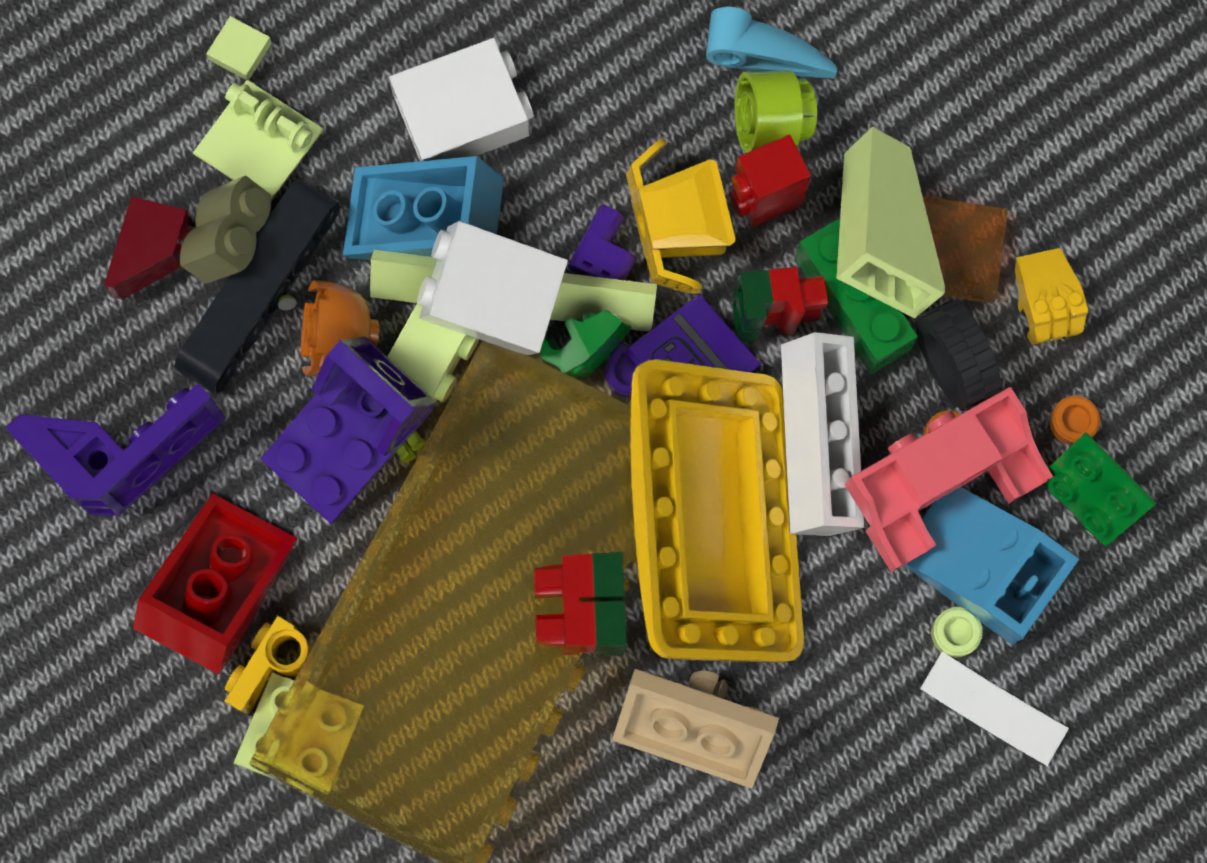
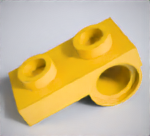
M277 616L272 625L266 622L261 627L251 645V648L256 650L246 667L239 665L234 670L225 686V690L229 692L225 702L248 716L264 692L272 673L277 672L286 677H297L305 673L313 662L314 653L310 642L294 625ZM289 640L299 642L301 646L299 658L289 665L279 664L276 657L279 646Z

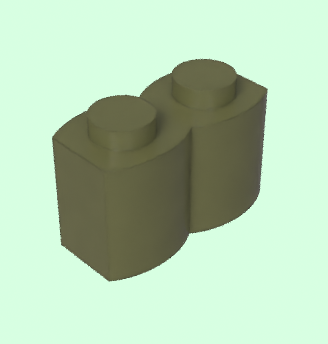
M246 175L206 192L197 207L196 228L188 233L182 244L180 253L181 267L205 284L244 270L251 262L255 253L256 232L263 227L269 216L271 208L270 193Z

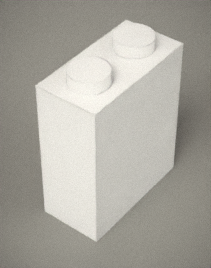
M494 38L389 76L393 96L419 161L477 156L529 136L528 120L534 118L530 102L524 91L517 94L511 80L517 77L512 58L507 50L500 53Z
M460 221L448 226L446 231L440 230L431 254L432 258L437 259L432 278L425 277L417 297V304L423 306L419 319L526 356L540 353L568 260Z

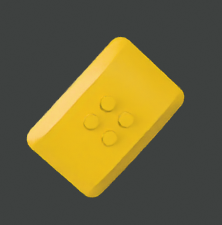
M657 359L642 362L636 367L632 377L631 476L639 581L646 629L651 647L660 657L667 659L773 663L795 660L801 654L804 646L797 539L796 534H790L784 399L780 383L774 377L765 374Z

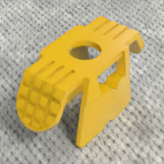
M662 137L637 158L626 173L643 253L647 261L652 283L684 293L700 294L702 289L701 283L689 277L664 270L661 258L722 255L726 251V246H731L735 242L734 230L718 165L714 160H707L644 186L640 170L666 146L668 142Z

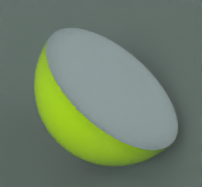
M284 295L278 301V307L281 310H291L297 304L296 299L291 295Z

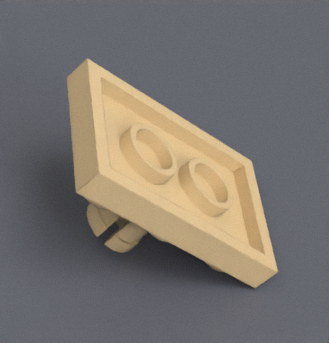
M635 669L612 741L752 789L774 737L779 718L763 713L757 708L745 707L725 700L728 685L724 679L718 682L719 675L716 673L697 671L691 675L688 686H684L670 681L661 675L649 674Z

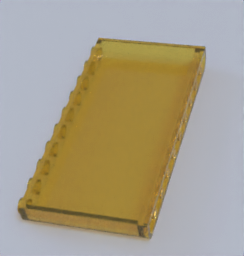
M482 341L249 762L251 767L436 863H488L495 849L494 845L488 843L491 834L497 824L503 828L507 826L519 802L511 797L519 780L521 779L527 783L530 781L542 757L534 752L542 735L544 734L552 738L565 712L557 708L564 692L568 691L574 694L587 667L579 664L585 653L564 655L563 647L536 645L535 615L562 614L561 598H534V568L561 564L563 555L623 551L624 576L631 562L637 563L631 476V406L567 374L564 375L562 372L528 355ZM624 578V595L631 583L626 578Z

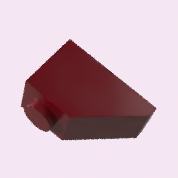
M131 196L104 286L113 298L124 300L181 268L180 253L182 244L188 233L196 228L186 209Z

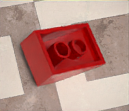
M212 493L138 599L133 629L219 675L246 634L294 548L297 538Z

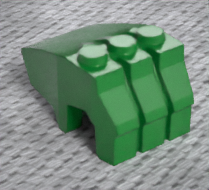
M607 310L595 314V312L587 313L578 320L569 318L565 320V325L572 339L561 349L556 340L545 336L540 350V357L558 366L564 375L574 379L581 376L585 378L594 373V369L605 361L632 327Z

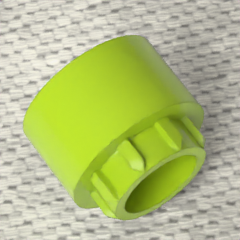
M791 70L743 72L739 76L736 85L734 102L735 126L742 150L748 153L789 134L796 147H798L800 141L809 140L815 132L817 123V101L811 83L806 79H797L795 73Z

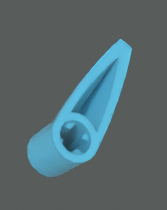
M720 7L711 12L706 59L709 62L722 67L756 72L791 70L796 76L834 79L836 76L837 66L815 47L797 36L774 26L752 20L749 12L736 7Z

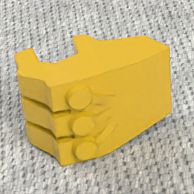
M1061 248L1016 257L1015 275L1019 296L1018 309L1019 312H1025L1029 325L1027 337L1031 345L1083 333L1088 313L1087 303L1082 286Z

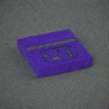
M700 294L629 346L626 352L637 366L642 362L655 359L755 373L761 366V363Z

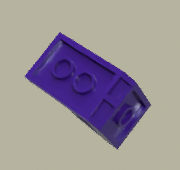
M367 337L340 340L327 354L311 388L316 393L315 396L260 458L330 524L337 521L425 421L437 404L427 392Z
M197 383L191 390L184 388L176 393L166 405L168 411L154 423L151 421L146 422L135 430L129 438L131 444L125 450L97 422L20 414L5 429L63 491L91 516H120L219 426L226 417L212 397Z

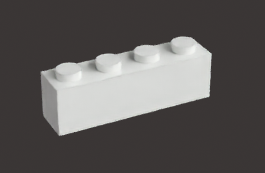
M814 332L781 345L790 534L832 536L864 528V515L844 485L853 475L861 472L854 337Z

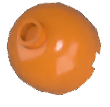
M313 280L308 291L317 292L315 304L305 303L301 329V356L310 357L311 366L302 367L303 373L306 376L317 377L327 354L340 340L367 337L377 346L379 321L370 319L368 303L360 293L349 286L330 281Z

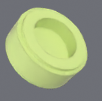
M949 608L935 619L931 629L932 640L940 652H944L950 657H963L974 651L980 644L982 625L980 620L965 608Z

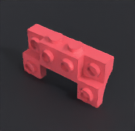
M1011 387L955 417L952 411L943 414L927 425L930 432L919 439H916L913 433L899 439L888 447L891 453L889 456L853 475L844 484L869 523L870 527L866 530V533L891 573L936 546L920 517V510L986 472H989L1009 504L1053 477L1033 439L1027 411Z

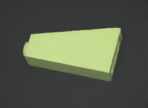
M871 127L844 153L837 279L916 318L945 294V284L911 148Z

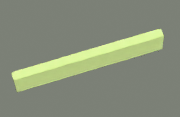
M373 250L371 257L370 297L417 303L422 282L426 276L432 278L437 259L430 256ZM564 273L550 320L565 321L569 318L578 320L587 313L595 312V314L607 310L630 324L632 330L649 332L652 330L657 284Z

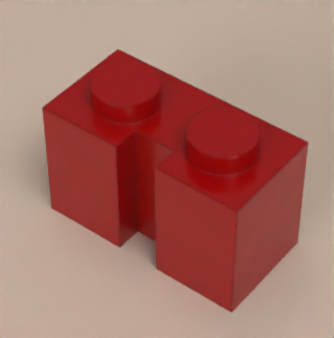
M790 134L737 158L735 168L737 174L732 176V190L729 191V198L736 214L739 217L745 215L751 228L802 206L811 175Z

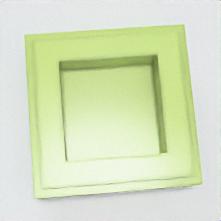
M230 16L206 55L210 61L245 80H249L272 42L269 36Z

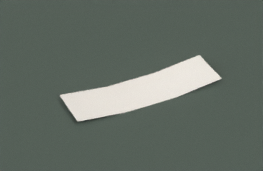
M941 652L920 688L960 715L1046 766L1050 763L1069 729L981 677L944 652Z

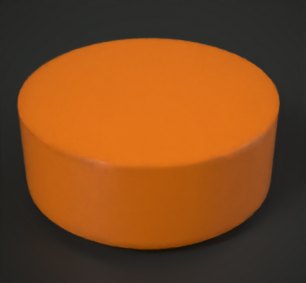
M1069 396L1062 399L1053 408L1049 418L1050 429L1057 440L1072 446L1085 432L1091 437L1096 434L1100 426V414L1097 407L1087 398Z

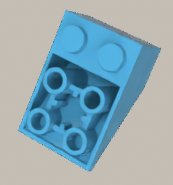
M960 487L934 502L922 518L936 546L904 566L959 607L965 608L976 616L981 623L1013 645L1024 638L1080 559L1039 529Z

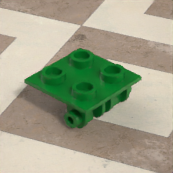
M1087 432L1048 467L1053 477L1044 485L1056 499L1060 500L1072 512L1086 530L1094 535L1105 547L1157 504Z

